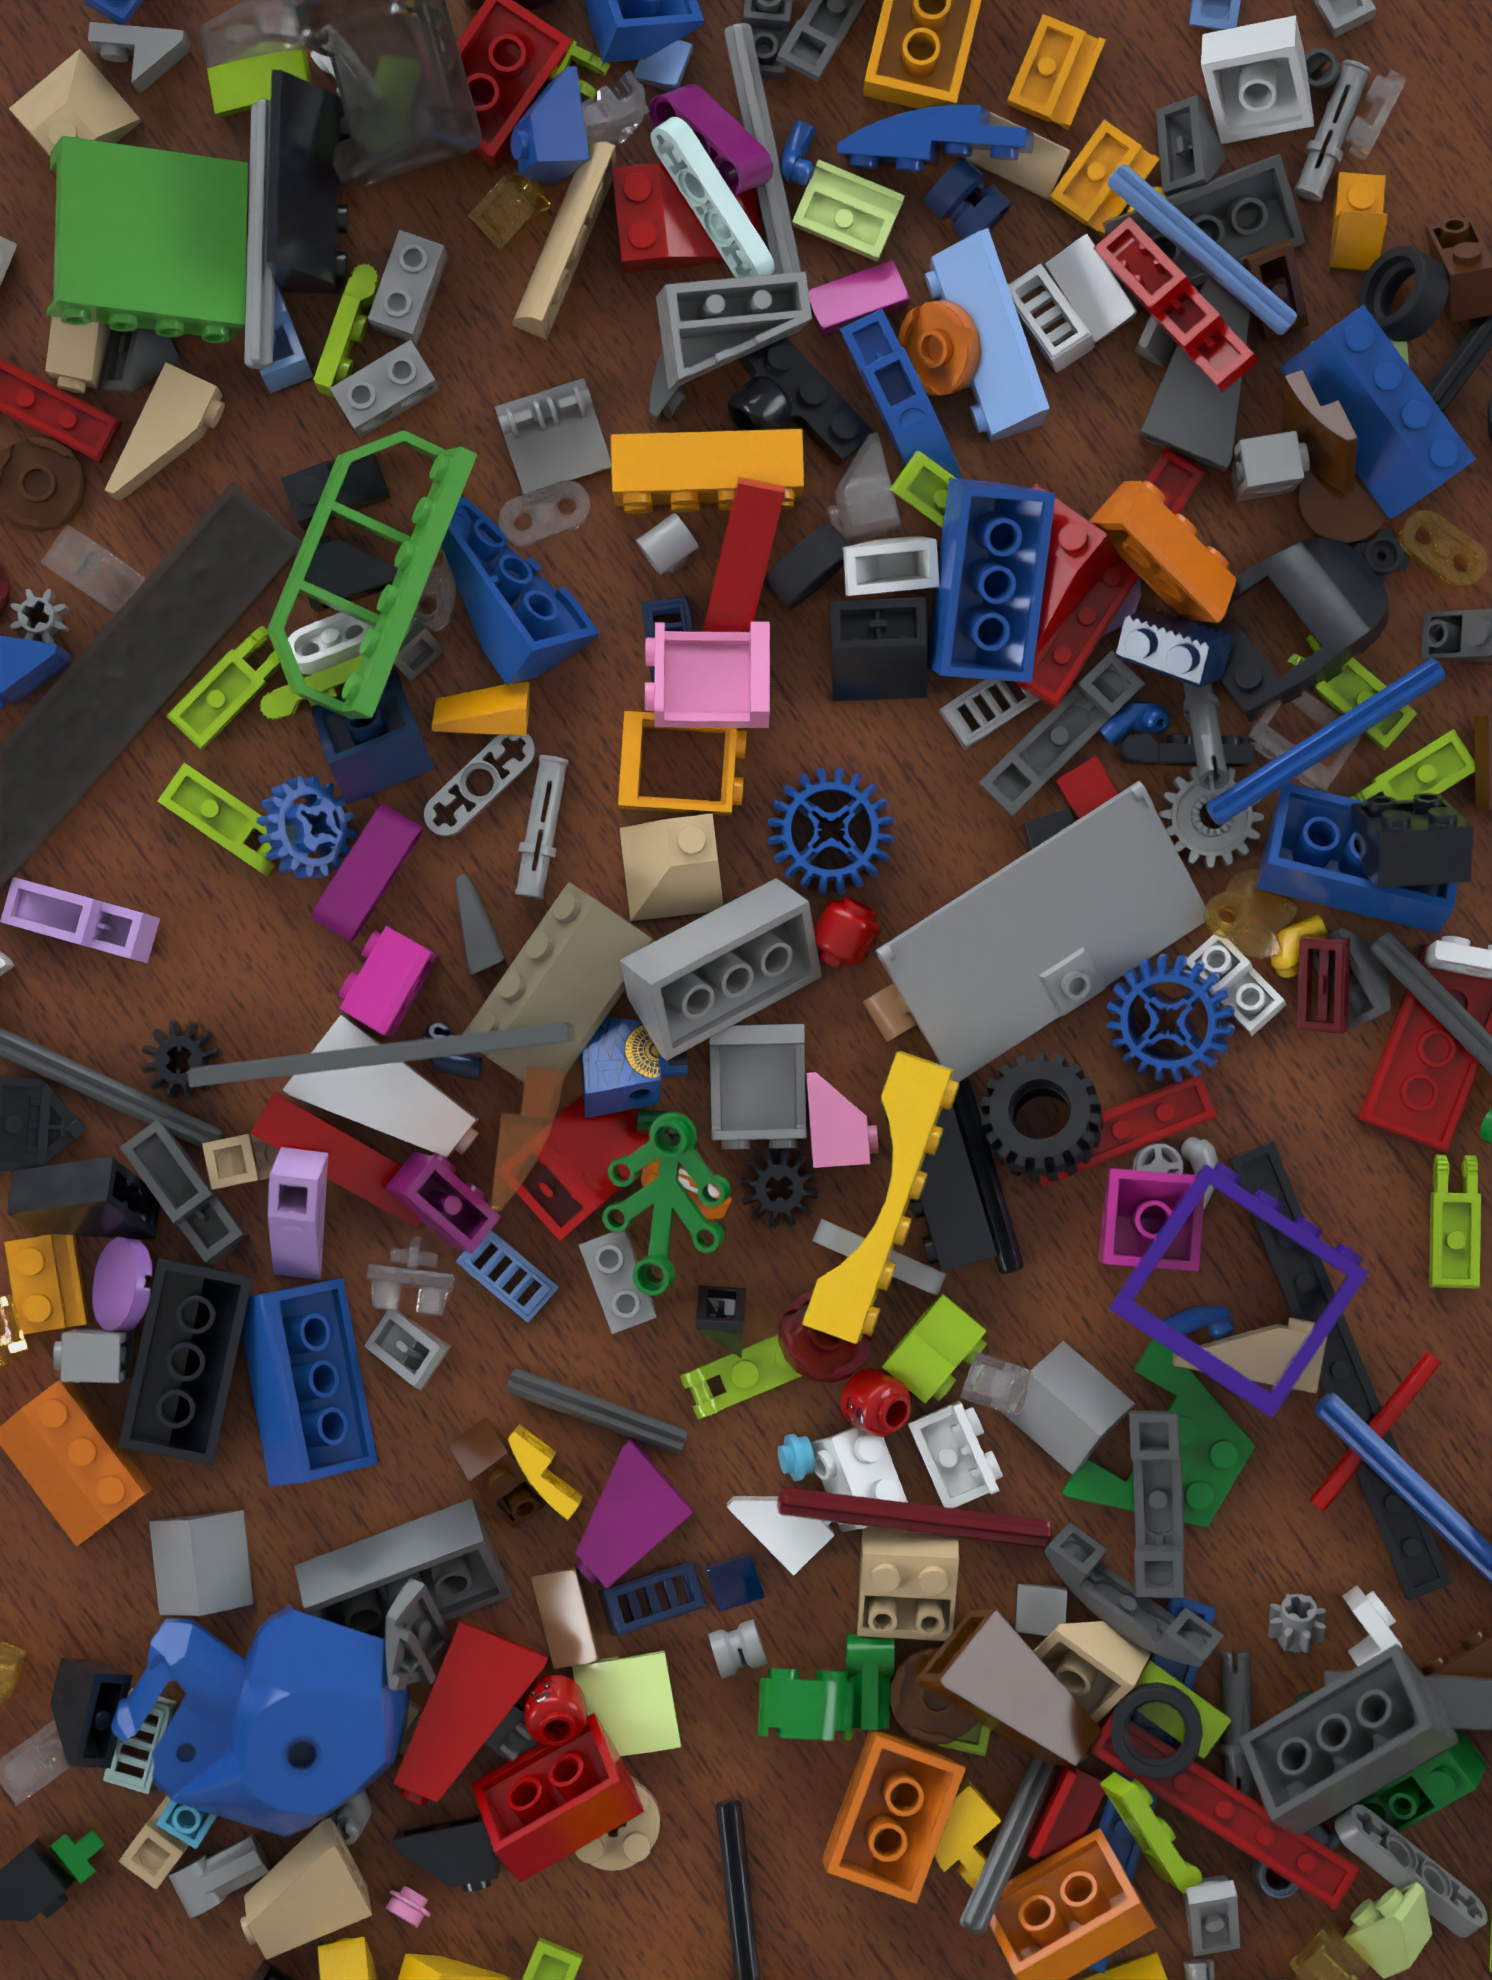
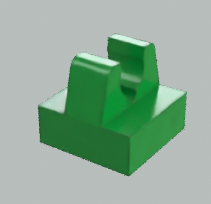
M91 1830L76 1843H73L67 1834H64L48 1846V1849L75 1883L81 1884L96 1872L87 1859L105 1844L96 1832Z

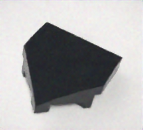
M0 1076V1171L14 1172L16 1170L44 1167L52 1158L87 1130L42 1079Z

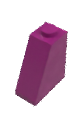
M633 1438L624 1443L575 1552L580 1558L576 1566L585 1578L593 1585L600 1581L606 1589L693 1513V1507Z

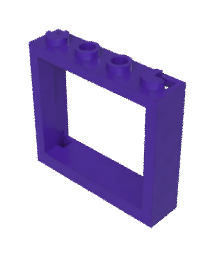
M1217 1162L1214 1168L1204 1164L1108 1309L1273 1418L1369 1272L1359 1266L1364 1259L1362 1256L1342 1243H1339L1333 1249L1319 1239L1323 1231L1308 1220L1298 1216L1295 1222L1279 1213L1278 1211L1283 1204L1269 1194L1258 1189L1252 1195L1240 1187L1238 1183L1242 1177L1220 1162ZM1209 1185L1346 1275L1270 1392L1133 1302V1299Z

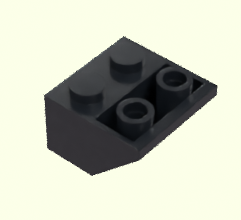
M925 597L830 601L829 621L833 702L927 698Z
M1419 793L1414 795L1413 800L1396 801L1395 798L1388 796H1373L1368 798L1367 803L1351 804V815L1363 873L1377 888L1471 882L1474 827L1441 795Z

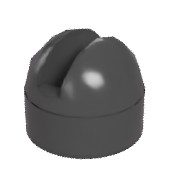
M1316 48L1306 53L1305 59L1309 86L1323 89L1334 84L1340 71L1339 62L1334 54L1324 48ZM1328 61L1332 63L1330 68L1317 81L1312 79L1325 67Z

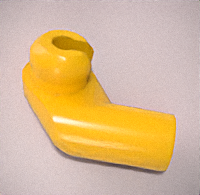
M1319 914L1283 928L1277 934L1270 958L1272 966L1280 977L1286 979L1293 978L1299 973V941L1302 935L1309 934L1318 938L1327 936L1326 928Z

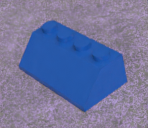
M1364 305L1278 368L1284 376L1303 370L1320 406L1336 401L1340 402L1357 436L1355 474L1389 520H1392L1476 460Z
M949 478L938 564L940 587L935 588L927 654V666L938 675L1031 683L1055 493L999 482Z
M1285 783L1281 786L1263 846L1256 889L1440 933L1454 910L1458 883L1377 888L1363 873L1351 815V804L1367 802L1291 783Z
M333 1279L249 1296L241 1335L269 1486L305 1483L378 1464L344 1279Z

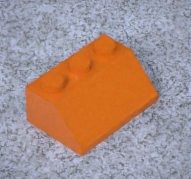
M1124 481L1093 515L1089 522L1109 536L1118 555L1182 620L1219 623L1225 616L1237 581L1226 569L1229 565L1227 559L1211 546L1206 548L1195 537L1198 532L1196 527L1181 514L1176 513L1174 515L1163 504L1166 498L1155 485L1148 481Z
M61 1379L0 1426V1446L76 1547L153 1490V1487L126 1451L118 1447L119 1442L74 1382H61Z
M882 1729L869 1730L822 1857L826 1872L917 1904L966 1767L913 1740Z
M1100 1828L1008 1880L989 1923L1018 1980H1067L1157 1928Z

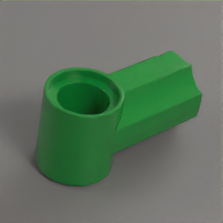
M846 1633L847 1676H849V1681L855 1682L853 1728L860 1730L889 1728L890 1677H894V1638L857 1636V1633Z

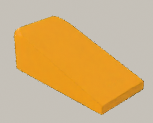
M530 682L504 684L436 698L432 731L524 736L527 734L529 718Z

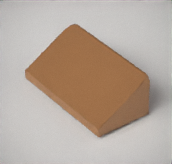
M573 1565L531 1576L553 1668L559 1669L599 1661L600 1655L577 1566Z

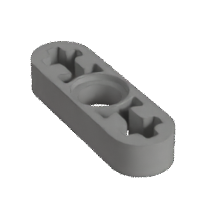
M529 734L524 736L497 735L428 801L424 809V820L428 828L441 837H452L465 829L532 765L536 756V747ZM510 739L512 742L517 743L522 739L526 743L522 748L525 758L520 762L512 758L502 767L510 772V774L502 780L497 769L484 760L490 754H493V757L498 762L507 752L503 746L505 741ZM475 770H486L493 777V788L485 796H475L467 789V778ZM458 786L462 795L476 806L468 812L465 805L462 804L453 814L457 820L455 825L450 827L448 824L443 823L438 827L434 823L438 818L435 808L440 804L448 808L456 802L458 798L450 793Z
M821 1219L812 1241L849 1257L859 1248L865 1237ZM892 1250L889 1261L896 1264L893 1277L938 1296L947 1274Z

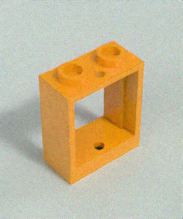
M624 711L618 797L619 809L690 814L713 813V815L732 816L733 805L742 806L744 777H735L736 758L745 759L747 730H738V728L655 727L654 713ZM644 728L725 734L721 801L639 796Z

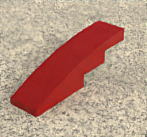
M1130 216L1094 247L1095 252L1221 393L1258 362L1255 354L1225 324L1221 315L1191 285L1187 276Z
M274 1092L250 1134L279 1151L281 1147L328 1153L327 1179L417 1229L421 1227L423 1222L385 1189L403 1164Z

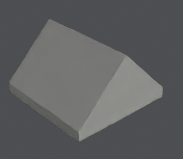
M1063 1341L1028 1372L1001 1412L1067 1471L1074 1475L1132 1409L1135 1403Z
M244 1509L149 1521L159 1615L202 1616L254 1604Z

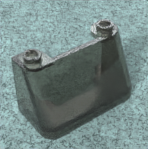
M305 0L295 6L299 22V35L304 45L310 50H314L318 54L330 57L345 112L351 139H345L335 146V157L333 160L335 171L342 184L362 187L463 156L481 145V130L446 0Z

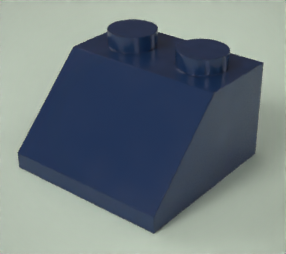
M398 673L388 677L372 718L349 719L320 705L310 708L328 765L347 804L373 796L381 790L406 780L415 779L421 774L435 769ZM339 696V697L335 698V699H338V700H340V701H342V702H344V703H345V701H346L345 699L342 698V696Z

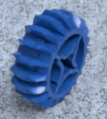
M839 767L835 770L834 781L826 782L824 768L816 770L818 783L811 785L805 773L799 775L798 780L803 788L800 793L792 786L786 785L783 791L792 801L788 805L783 801L775 800L773 808L783 813L784 817L783 819L769 818L767 824L768 827L773 829H781L782 834L769 837L768 845L778 846L783 844L785 849L774 856V862L780 864L790 859L793 863L785 871V877L791 879L798 870L805 873L800 883V888L804 890L809 887L812 878L819 879L818 894L821 895L826 894L828 881H835L836 891L839 895L845 893L844 879L851 878L856 889L863 887V880L858 872L863 869L870 877L875 878L879 872L870 863L871 859L875 858L885 863L889 858L885 851L877 849L878 844L890 845L894 843V836L880 833V828L889 827L894 824L892 816L879 818L877 812L888 806L887 799H880L872 804L869 798L874 795L877 786L872 783L862 793L857 789L862 775L855 773L852 776L850 785L842 783L844 769ZM825 793L841 794L852 799L842 809L834 813L824 812L817 805L815 806L809 801L810 798ZM797 810L806 817L814 831L813 838L800 853L796 850L791 836V824ZM861 810L866 814L870 826V840L864 853L856 846V843L848 833L850 822ZM813 814L822 822L825 821L828 824L839 821L845 814H848L842 822L843 829H840L839 833L844 834L842 842L849 848H846L840 841L837 842L835 839L830 838L814 849L813 847L820 840L818 834H821L823 829L817 828L820 821ZM832 849L849 858L853 864L841 869L826 870L815 867L810 862L823 851Z
M1161 954L1157 960L1158 970H1156L1152 962L1145 958L1139 963L1143 976L1130 968L1124 973V977L1130 986L1117 983L1113 988L1116 996L1124 1001L1111 1000L1107 1004V1010L1121 1015V1017L1112 1018L1106 1023L1107 1029L1122 1031V1034L1115 1037L1111 1043L1114 1048L1125 1044L1128 1045L1130 1049L1124 1054L1122 1060L1125 1063H1129L1135 1056L1140 1058L1142 1062L1139 1064L1137 1072L1141 1075L1152 1065L1156 1067L1154 1073L1155 1080L1162 1081L1166 1075L1167 1068L1171 1069L1174 1081L1180 1082L1184 1078V1066H1186L1193 1077H1198L1202 1073L1199 1060L1212 1068L1218 1061L1212 1050L1225 1053L1229 1047V1044L1218 1035L1229 1036L1235 1030V1026L1231 1023L1221 1021V1019L1229 1018L1235 1014L1234 1006H1220L1219 1002L1229 997L1230 991L1228 988H1222L1216 992L1213 990L1212 986L1216 984L1220 976L1217 972H1214L1207 980L1203 979L1199 975L1205 966V963L1202 961H1198L1192 970L1189 971L1186 969V955L1180 954L1175 962V967L1172 968L1168 955ZM1159 982H1175L1191 990L1181 997L1173 998L1167 996L1161 990L1155 991L1151 985ZM1138 995L1146 1002L1144 1007L1151 1017L1150 1027L1142 1035H1140L1134 1019V1007ZM1200 1000L1203 1002L1208 1016V1030L1204 1041L1195 1033L1198 1029L1192 1023L1190 1016L1191 1010ZM1183 1004H1187L1176 1021L1179 1027L1175 1028L1173 1022L1170 1027L1165 1025L1158 1032L1155 1031L1166 1014L1162 1008H1167L1169 1013L1171 1009L1177 1010ZM1169 1038L1175 1040L1181 1047L1186 1044L1190 1051L1166 1053L1157 1050L1151 1045L1160 1039Z

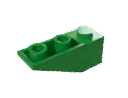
M1459 1728L1455 1731L1459 1741L1457 1744L1342 1810L1335 1816L1337 1818L1352 1806L1360 1804L1370 1809L1400 1833L1475 1790L1488 1764L1462 1729Z

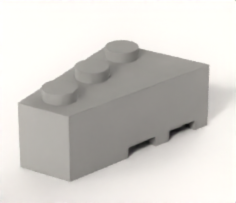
M806 272L666 284L656 296L668 391L801 331L812 319Z

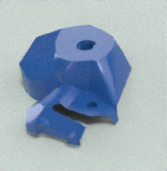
M289 1603L284 1609L271 1614L257 1628L245 1658H242L193 1618H166L150 1640L148 1666L130 1696L126 1699H119L111 1723L113 1734L126 1742L127 1738L137 1734L167 1682L177 1681L187 1694L152 1753L154 1764L152 1777L156 1789L168 1796L173 1802L287 1838L311 1827L361 1794L396 1762L407 1726L410 1690L409 1684H407L406 1690L394 1691L389 1688L386 1668V1640L293 1610Z

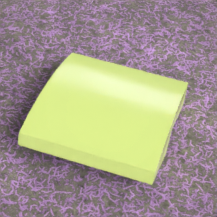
M665 1650L624 1658L615 1656L599 1659V1661L572 1666L574 1681L581 1687L584 1695L587 1717L593 1713L596 1714L619 1756L681 1747Z

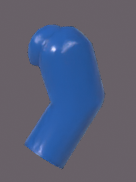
M795 120L782 150L781 174L786 182L790 184L796 182L803 186L809 183L814 173L812 163L804 159L816 133V128L798 120Z
M1128 701L1098 732L1111 746L1115 747L1130 731L1154 734L1163 733L1170 725V716L1165 708L1158 703Z
M1192 1306L1162 1319L1164 1323L1184 1336L1208 1326L1209 1333L1214 1339L1224 1337L1234 1330V1324L1229 1318L1231 1312L1224 1306Z

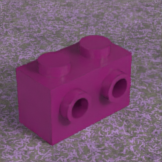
M413 1152L385 1189L450 1247L472 1254L501 1216L487 1204L490 1199L484 1192L469 1182L465 1185L454 1175L456 1168L443 1156L436 1152L431 1156Z

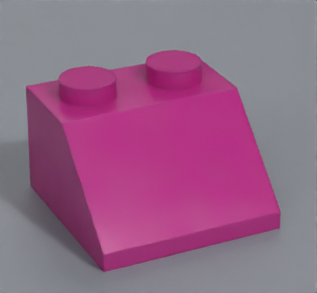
M386 926L382 934L376 930L372 933L361 954L368 959L358 975L354 972L348 975L338 996L344 999L339 1009L384 1036L394 1037L439 955Z
M1109 1168L1101 1217L1098 1262L1110 1265L1136 1266L1196 1175ZM1204 1194L1155 1268L1199 1271Z

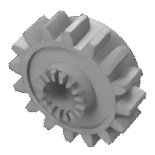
M1193 767L1189 770L1190 782L1187 783L1178 776L1172 781L1178 792L1176 794L1165 792L1162 796V799L1170 806L1169 810L1159 812L1158 816L1160 819L1168 821L1169 827L1166 828L1169 837H1173L1175 840L1174 846L1177 852L1184 850L1188 853L1186 863L1192 865L1198 857L1204 858L1205 869L1213 868L1217 857H1220L1225 866L1233 863L1231 851L1234 850L1237 854L1245 856L1249 850L1244 840L1256 841L1260 837V834L1252 829L1251 826L1252 823L1264 820V815L1253 812V805L1216 829H1209L1200 821L1199 813L1201 807L1237 784L1233 781L1235 777V769L1233 768L1227 770L1230 777L1228 784L1220 789H1214L1212 774L1209 775L1211 787L1210 790H1207L1200 786L1198 768Z

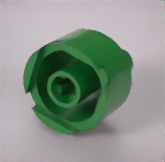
M768 1668V1677H760L757 1736L768 1737V1727L776 1728V1736H780V1738L835 1740V1731H841V1739L853 1740L855 1682L847 1681V1672L816 1670L815 1679H799L800 1670Z

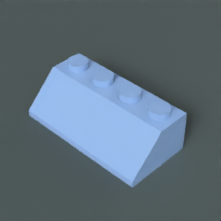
M987 228L932 256L929 266L931 271L925 273V280L932 300L940 298L941 301L947 300L960 305L970 315L979 333L981 355L978 369L969 385L963 389L971 388L976 403L970 406L973 423L978 433L986 432L988 441L991 443L1042 426L1050 408L996 249Z

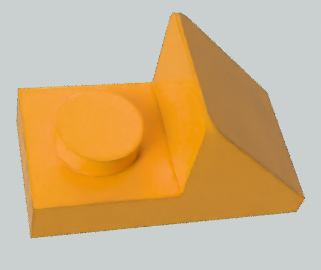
M1339 172L1337 174L1329 269L1368 272L1372 264L1380 257L1388 217L1387 213H1383L1385 175Z

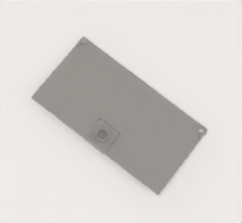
M1137 781L875 951L939 1064L954 1069L952 1081L960 1082L1058 1017L1068 1014L1096 996L1106 986L1123 976L1128 969H1134L1140 965L1139 963L1143 959L1151 958L1211 919V916L1159 818L1147 790L1140 781Z

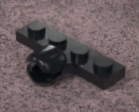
M787 337L738 359L752 377L732 394L733 396L728 402L729 415L740 431L779 430L786 423L794 422L811 437L838 467L874 435L875 432Z

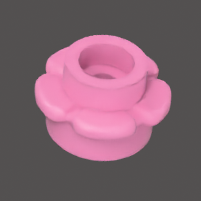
M403 1886L400 1893L390 1890L389 1894L392 1897L385 1907L386 1910L418 1928L424 1916L430 1917V1912L424 1909L428 1899L406 1886Z

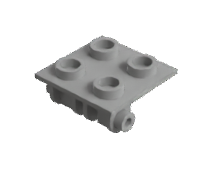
M584 378L495 407L524 496L612 468V462Z

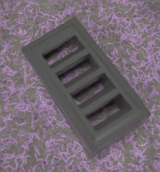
M464 874L456 878V891L467 970L469 975L474 977L506 963L505 960L507 958L472 878Z

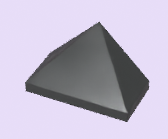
M1195 95L1156 109L1162 193L1168 197L1189 188L1209 183L1227 160V157L1202 99Z
M137 328L127 332L111 329L98 389L105 392L133 393L158 376L165 362L171 365L177 363L180 359L170 337L159 336L152 329Z
M1342 927L1327 936H1331L1332 939L1350 938L1348 1025L1353 1030L1390 1010V971L1371 953L1370 947L1373 943ZM1313 949V965L1319 973L1320 949ZM1331 950L1330 994L1333 999L1335 989V950Z

